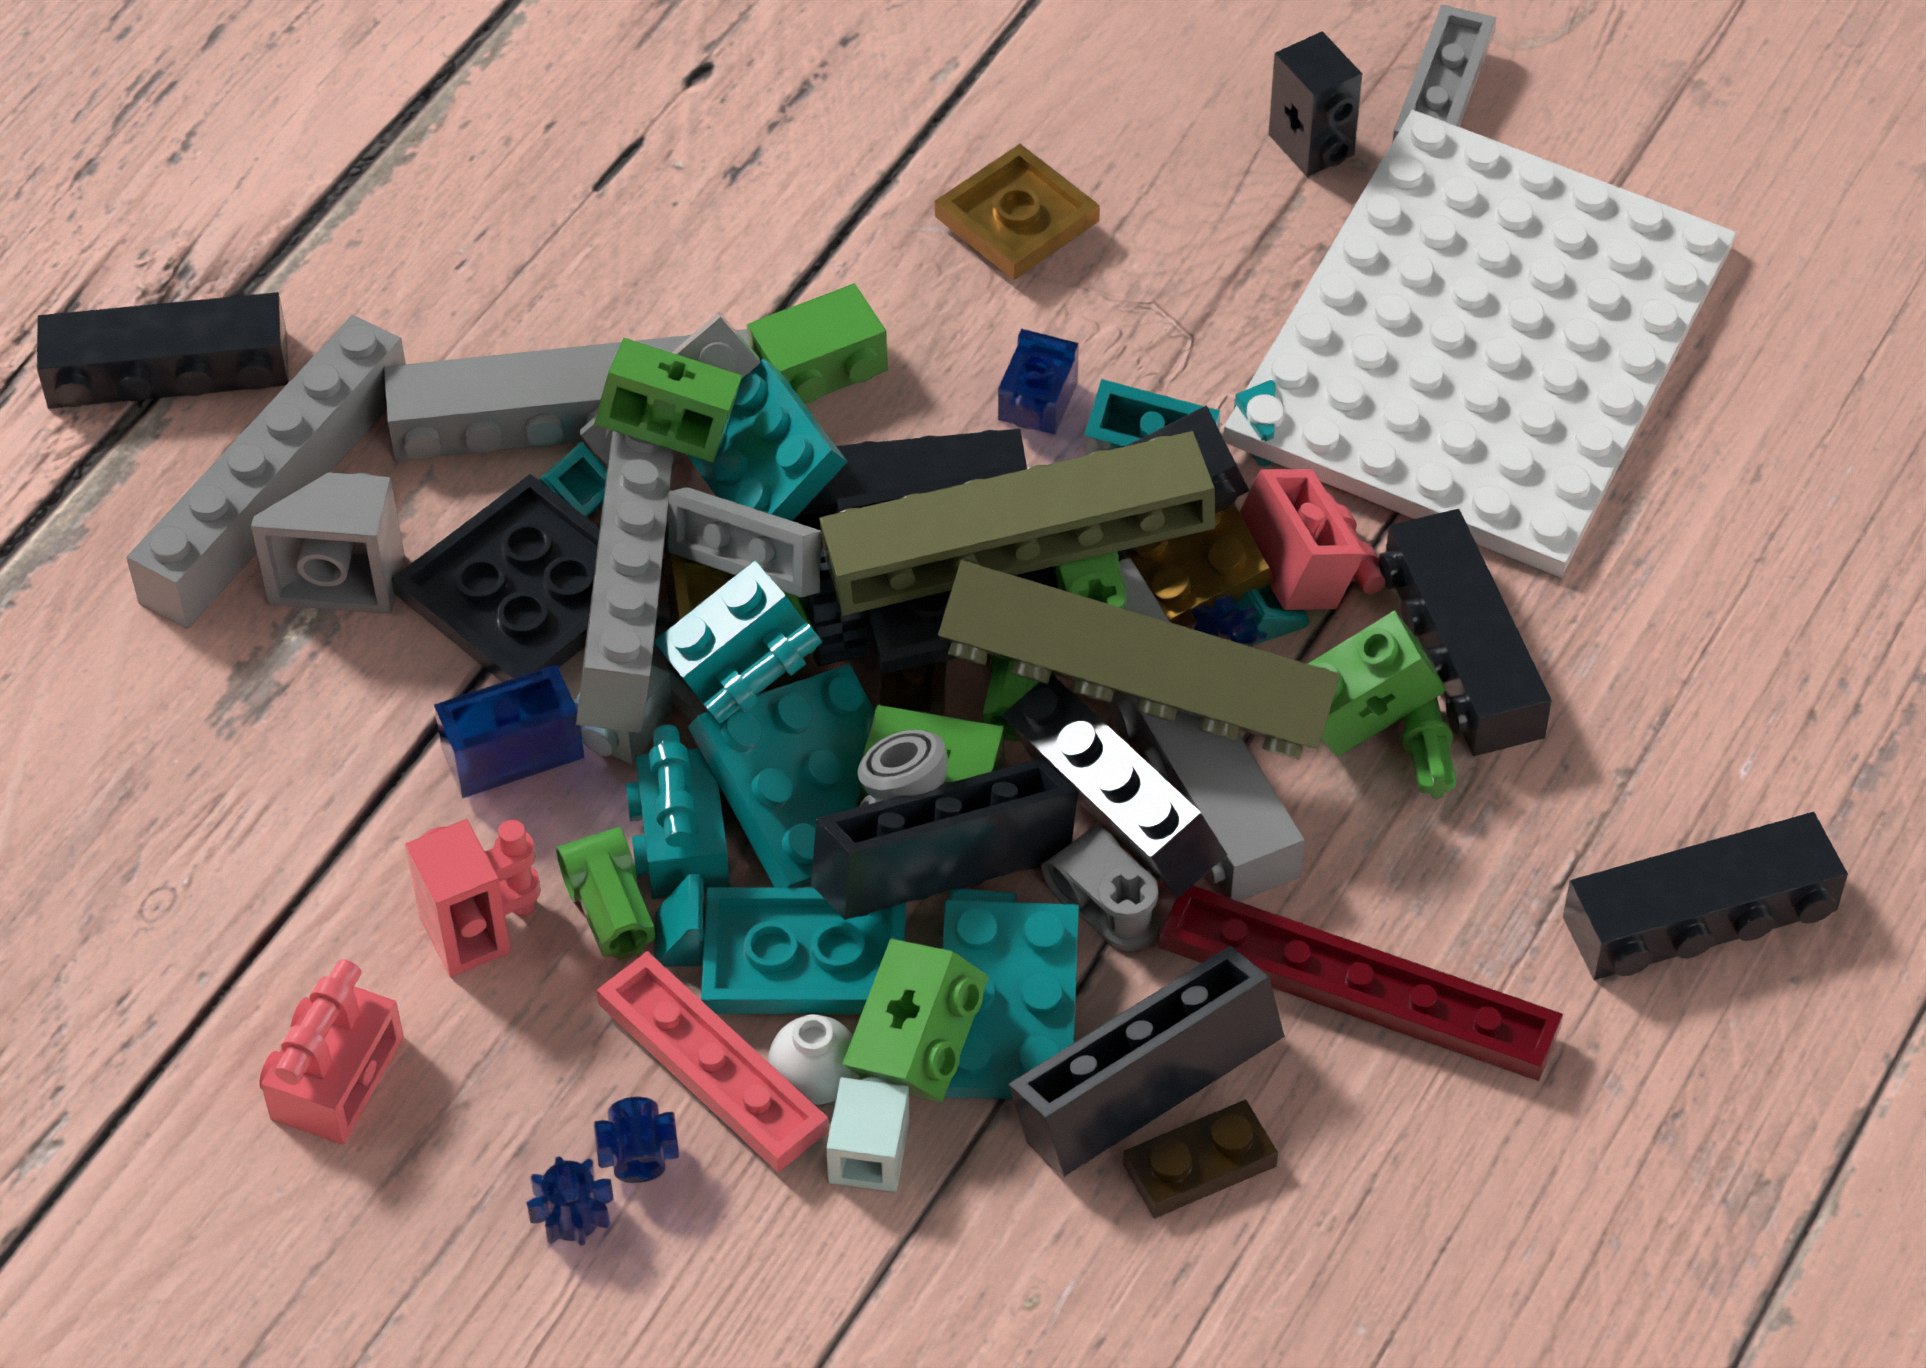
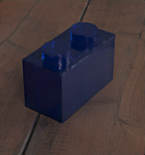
M557 664L434 704L442 751L462 799L585 758L580 725H576L578 710Z

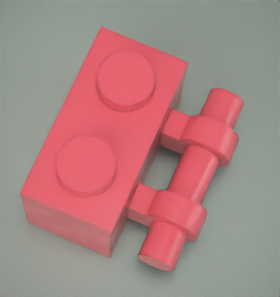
M1260 469L1240 509V514L1275 579L1269 586L1284 610L1337 609L1351 581L1357 582L1362 591L1367 595L1375 594L1385 586V578L1379 570L1378 555L1369 543L1361 542L1355 532L1356 520L1345 505L1338 504L1333 495L1326 492L1312 469Z
M468 819L447 827L433 828L425 832L420 838L405 843L419 918L449 977L511 953L505 915L513 912L518 916H527L536 909V900L540 896L541 886L538 872L532 867L536 857L532 837L525 832L524 825L520 821L507 820L499 826V836L495 840L494 848L484 851Z
M339 959L330 975L323 976L318 980L310 997H304L299 1002L292 1017L291 1028L281 1044V1050L279 1052L273 1051L267 1057L259 1079V1085L263 1090L271 1120L342 1145L345 1144L404 1038L397 1001L355 987L362 971L356 964L345 959Z

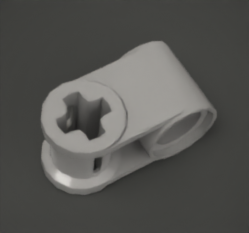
M1092 827L1042 864L1043 877L1054 896L1062 904L1079 905V916L1113 948L1125 952L1140 951L1150 946L1157 938L1160 930L1159 916L1154 908L1158 900L1157 881L1150 872L1146 871L1129 856L1113 836L1102 827Z

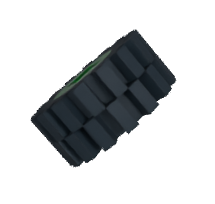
M821 549L820 592L806 596L807 615L813 630L822 640V643L813 652V658L817 666L866 657L869 655L868 650H870L868 626L865 622L866 611L842 616L825 561L824 550Z

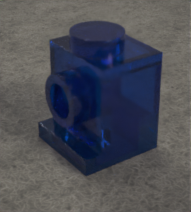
M1021 328L1018 335V345L998 387V420L1012 423L1020 428L1035 429L1055 435L1078 384L1079 343Z

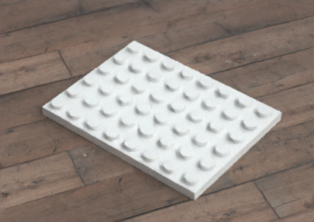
M1411 110L1247 387L1249 389L1266 381L1273 380L1275 382V397L1271 395L1253 397L1247 405L1248 419L1244 417L1236 405L1224 426L1223 438L1226 444L1286 468L1312 469L1321 482L1413 519L1459 508L1476 544L1562 578L1731 251L1736 231L1418 111ZM1250 421L1256 425L1257 423L1263 425L1274 423V439L1261 441L1250 425Z

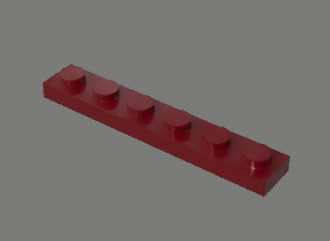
M1196 886L1190 887L1183 895L1176 899L1160 933V949L1203 963L1231 946L1268 975L1271 986L1274 989L1536 1081H1540L1561 1029L1563 1013Z

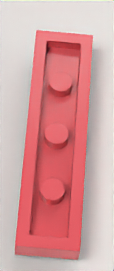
M648 951L597 989L598 1004L778 1173L829 1132L828 1117Z

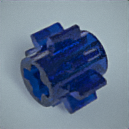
M1231 595L1216 599L1214 610L1204 604L1191 611L1195 620L1198 621L1193 630L1219 637V627L1220 633L1230 635L1231 641L1253 647L1257 641L1267 638V633L1257 630L1256 623L1252 618L1257 610L1255 606L1244 610L1234 608V601Z
M628 1097L621 1099L609 1107L607 1112L608 1121L600 1120L594 1122L598 1166L600 1168L613 1166L615 1177L621 1181L643 1183L654 1180L664 1173L666 1169L665 1159L679 1158L675 1115L672 1111L660 1114L658 1104L650 1098Z
M559 1156L555 1158V1164L544 1175L532 1174L530 1177L535 1198L526 1202L530 1223L546 1221L545 1229L549 1243L553 1244L560 1238L566 1241H577L582 1246L585 1245L586 1237L597 1226L600 1228H608L610 1226L608 1207L605 1204L614 1200L611 1179L606 1178L595 1181L592 1159L588 1158L583 1163H579L576 1161H564Z

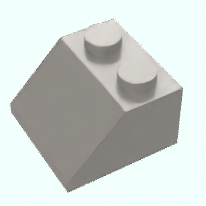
M328 472L253 517L251 529L269 605L392 614L396 595L394 594L391 578L401 572L405 554L391 477L373 476L367 473L344 474Z

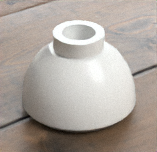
M813 1014L797 1018L785 1025L771 1044L768 1062L814 1105L826 1104L836 1100L841 1077L857 1080L860 1075L842 1065L853 1035L842 1023L830 1017Z

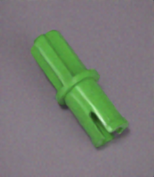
M1438 697L1403 717L1406 730L1401 738L1404 751L1412 756L1419 790L1422 793H1430L1432 798L1444 797V793L1455 789L1457 783L1449 746L1453 741L1451 727L1442 720Z

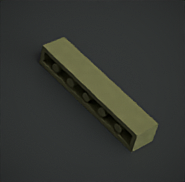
M1190 431L1173 436H1160L1147 442L1108 451H1095L1087 456L1048 465H1035L1026 470L988 479H975L962 485L932 492L910 494L901 499L863 508H850L837 514L820 517L819 520L825 561L841 614L844 616L951 591L961 560L1015 576L1215 529V488L1194 432Z
M963 560L960 561L938 633L940 640L951 643L948 654L981 665H986L988 655L1014 662L1010 672L1014 675L1044 684L1049 683L1051 673L1076 681L1073 692L1107 703H1111L1114 692L1139 700L1136 711L1174 722L1177 711L1201 718L1199 730L1237 741L1240 730L1265 737L1262 749L1300 760L1303 749L1311 752L1318 750L1340 678V673Z

